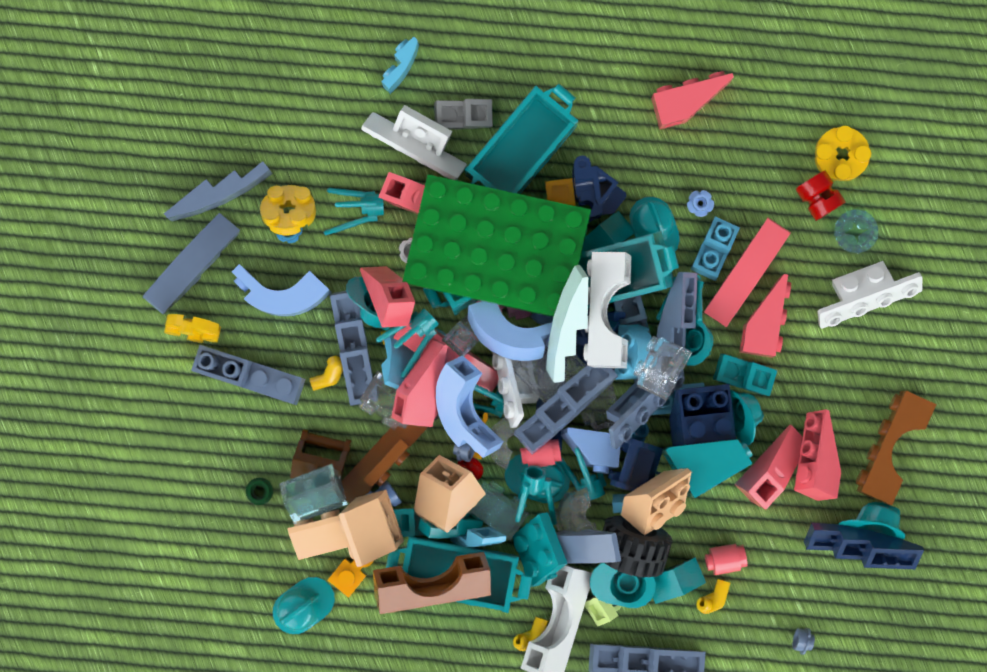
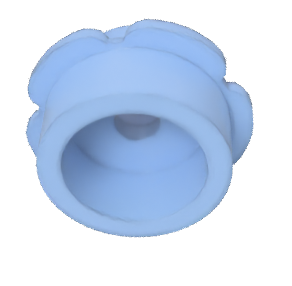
M705 190L692 192L687 203L688 210L697 217L706 216L714 208L711 194ZM699 201L703 202L702 206L698 205Z

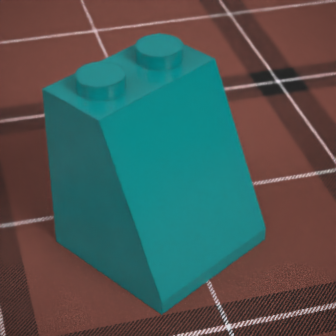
M738 439L665 447L662 451L672 470L688 468L692 471L689 483L690 488L687 492L689 498L700 496L753 464L750 460V457L753 455L745 442H739Z

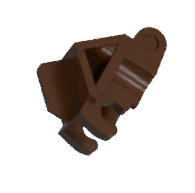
M303 429L292 459L290 478L295 479L294 490L301 492L306 490L332 499L333 490H339L352 440L346 439L342 441L309 433L308 429ZM306 444L342 452L340 459L337 461L305 453Z

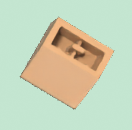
M438 455L420 473L414 513L448 533L477 505L486 493L471 471Z
M686 468L663 471L624 496L621 516L644 536L654 529L661 528L667 520L673 516H679L684 511L692 471Z
M387 490L356 497L339 514L340 529L346 534L349 543V555L355 560L357 567L397 550L404 542Z
M339 509L320 514L321 520L313 521L312 516L293 521L294 526L287 528L298 560L348 547L349 543L346 534L341 531L339 526Z

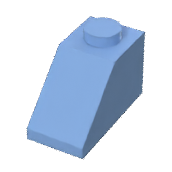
M570 427L561 430V437L573 452L575 448L580 449L586 466L593 467L592 472L608 474L609 470L618 468L620 447L618 449L611 447L609 433Z

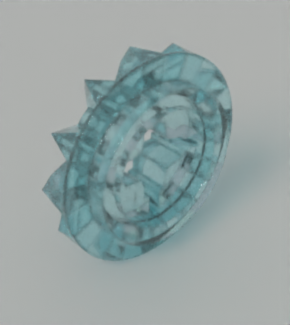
M850 210L842 214L835 223L834 236L838 245L847 252L862 253L875 244L878 238V225L869 213L863 210ZM854 221L858 229H867V231L858 236V240L855 239L854 235L845 234V232L853 228Z

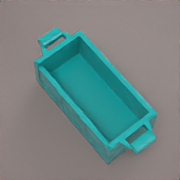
M560 84L545 92L535 86L465 169V175L472 181L471 184L521 194L577 128L578 120L570 114L572 103L576 97ZM552 92L569 105L566 110L549 96Z
M662 231L584 251L581 253L579 265L588 276L587 264L588 260L592 259V252H626L631 255L630 284L619 289L612 296L609 303L672 287L674 283L672 271L679 268L674 246H665ZM588 276V287H591V276Z
M409 536L407 548L398 549L388 554L386 568L398 566L401 552L405 553L403 569L407 574L416 578H432L449 569L456 556L484 552L490 567L491 596L456 602L509 613L511 602L521 599L528 600L532 577L526 576L517 569L519 555L477 547H463L450 542L418 536ZM517 574L521 575L518 596L514 597L512 593Z

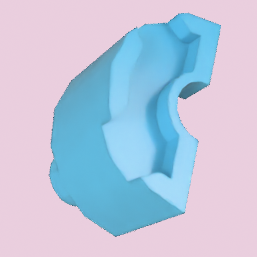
M619 325L618 335L628 340L627 368H615V373L618 375L615 380L643 379L651 368L656 367L659 357L658 343L653 342L647 327L642 325Z

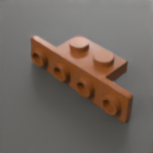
M396 421L341 481L339 490H335L346 501L351 503L356 497L369 493L376 484L381 487L391 476L388 471L394 464L400 466L410 455L407 450L428 427L401 424Z

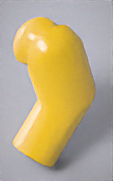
M331 356L328 358V365L324 374L310 378L313 391L338 383L343 373L340 357Z
M717 579L714 592L697 600V609L703 614H710L721 609L725 605L731 583Z
M535 616L532 629L514 637V647L519 651H526L529 641L538 638L545 631L548 620Z

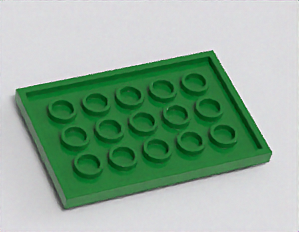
M428 174L402 282H407L408 285L554 317L567 280L574 266L579 265L591 209Z

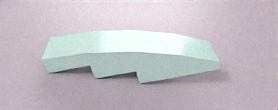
M580 265L574 266L562 291L553 317L548 341L546 370L554 383L565 381V356L576 355V330L587 329L588 276Z

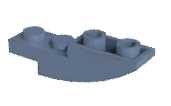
M199 345L191 369L193 372L294 405L298 404L306 380Z

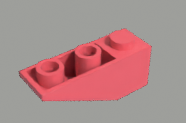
M721 71L709 75V79L700 82L698 78L684 81L682 83L683 86L673 88L672 85H666L657 88V93H653L651 100L659 130L684 124L732 81L733 73L725 75V72Z
M389 172L379 198L396 207L418 214L425 185Z
M387 266L361 267V275L382 328L409 326L415 300L408 283L402 282L403 279Z
M787 274L782 275L744 324L739 353L772 358L776 356V352H781L783 336H779L780 325H785L787 309H783L784 299L789 298L791 291V282H787Z
M437 340L431 341L396 390L392 419L401 424L433 427L434 419L438 414L436 386L439 375L448 361V345Z
M827 409L808 412L804 424L794 491L816 501L837 499L841 468L830 412Z
M789 425L735 483L736 487L752 503L766 510L785 490L799 463L803 438L792 425Z

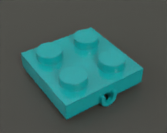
M548 512L538 514L512 536L515 549L524 567V573L526 576L532 577L531 587L539 586L546 580L556 578L558 576L556 572L568 564Z

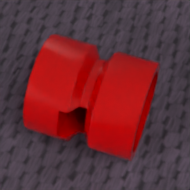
M826 170L795 189L803 202H809L808 210L815 221L846 203L839 190L832 188L834 182Z

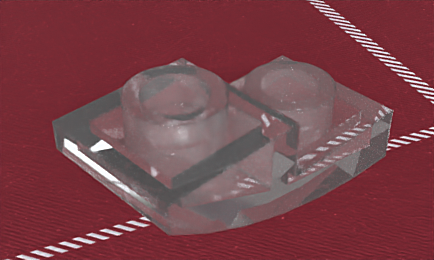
M468 313L442 339L454 352L464 357L479 342L467 319Z

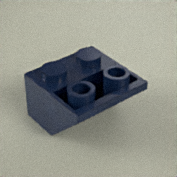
M730 384L676 390L669 418L672 447L736 439Z

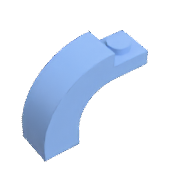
M240 264L232 271L237 277L234 282L244 292L248 289L251 290L244 300L258 310L270 315L285 317L300 315L318 306L331 293L310 271L296 285L282 291H274L263 287Z
M481 301L468 306L467 319L478 340L489 350L512 360L531 361L543 358L545 346L548 347L552 322L534 328H522L507 321L497 304Z
M462 355L447 362L439 375L436 386L437 410L442 425L452 441L458 447L468 443L475 452L484 458L500 449L504 441L479 418L475 411L473 390L482 372Z

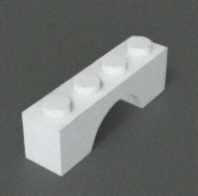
M592 252V259H589L587 264L588 276H591V287H588L590 310L589 316H587V329L585 331L589 334L588 344L584 346V360L587 361L588 366L593 368H627L628 340L620 337L613 331L608 321L607 309L612 296L619 289L630 284L631 255L626 252Z
M565 565L556 572L558 575L556 578L547 581L545 588L550 593L553 603L551 619L545 631L538 638L529 641L521 669L528 672L565 671L589 593L591 572Z

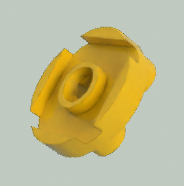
M849 126L830 129L818 140L815 148V163L820 172L826 170L834 181H851L864 172L871 158V150L865 137ZM837 148L848 150L847 156L849 159L847 161L843 158L840 160L836 158L838 155Z
M276 185L268 189L267 195L261 202L260 213L264 224L269 226L272 232L279 235H294L301 232L300 228L306 224L308 226L312 224L316 216V207L310 190L307 187ZM286 207L295 208L291 209L289 213H284V208Z
M168 314L164 333L173 336L185 334L188 335L187 340L203 343L204 340L218 342L221 326L213 321L198 317L189 319L184 318V315Z

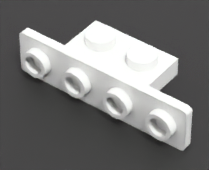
M406 105L400 110L395 124L373 112L362 125L361 129L364 132L435 170L446 178L457 181L467 165L465 162L444 151L451 136V130Z
M881 261L833 279L832 286L840 302L819 309L817 311L818 324L821 329L828 326H836L841 321L852 317H860L873 309L887 307L903 298H911L922 291V276L918 272L894 281L886 265Z
M492 352V365L494 370H497L499 378L498 390L504 399V416L509 420L510 428H516L524 417L522 404L536 403L539 399L530 361L508 359Z

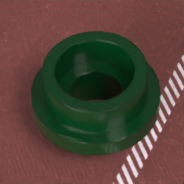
M254 478L246 486V496L255 505L266 504L273 496V486L265 478ZM258 486H262L265 489V493L261 497L255 493V489Z

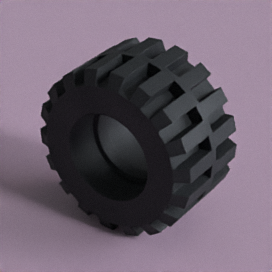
M622 516L608 517L605 520L602 531L616 533L621 561L605 564L619 572L637 577H657L663 573L673 542L668 532L659 528L652 530L644 536Z

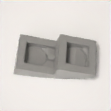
M492 99L436 100L434 102L435 122L447 129H476L493 126Z

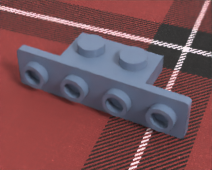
M677 361L655 384L645 379H638L606 411L607 419L614 422L609 429L611 447L618 449L624 442H627L632 434L648 421L658 407H662L675 390L682 387L685 380L682 363Z

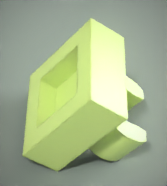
M595 596L585 602V607L597 626L608 623L619 616L616 611L621 606H612V604L598 600Z

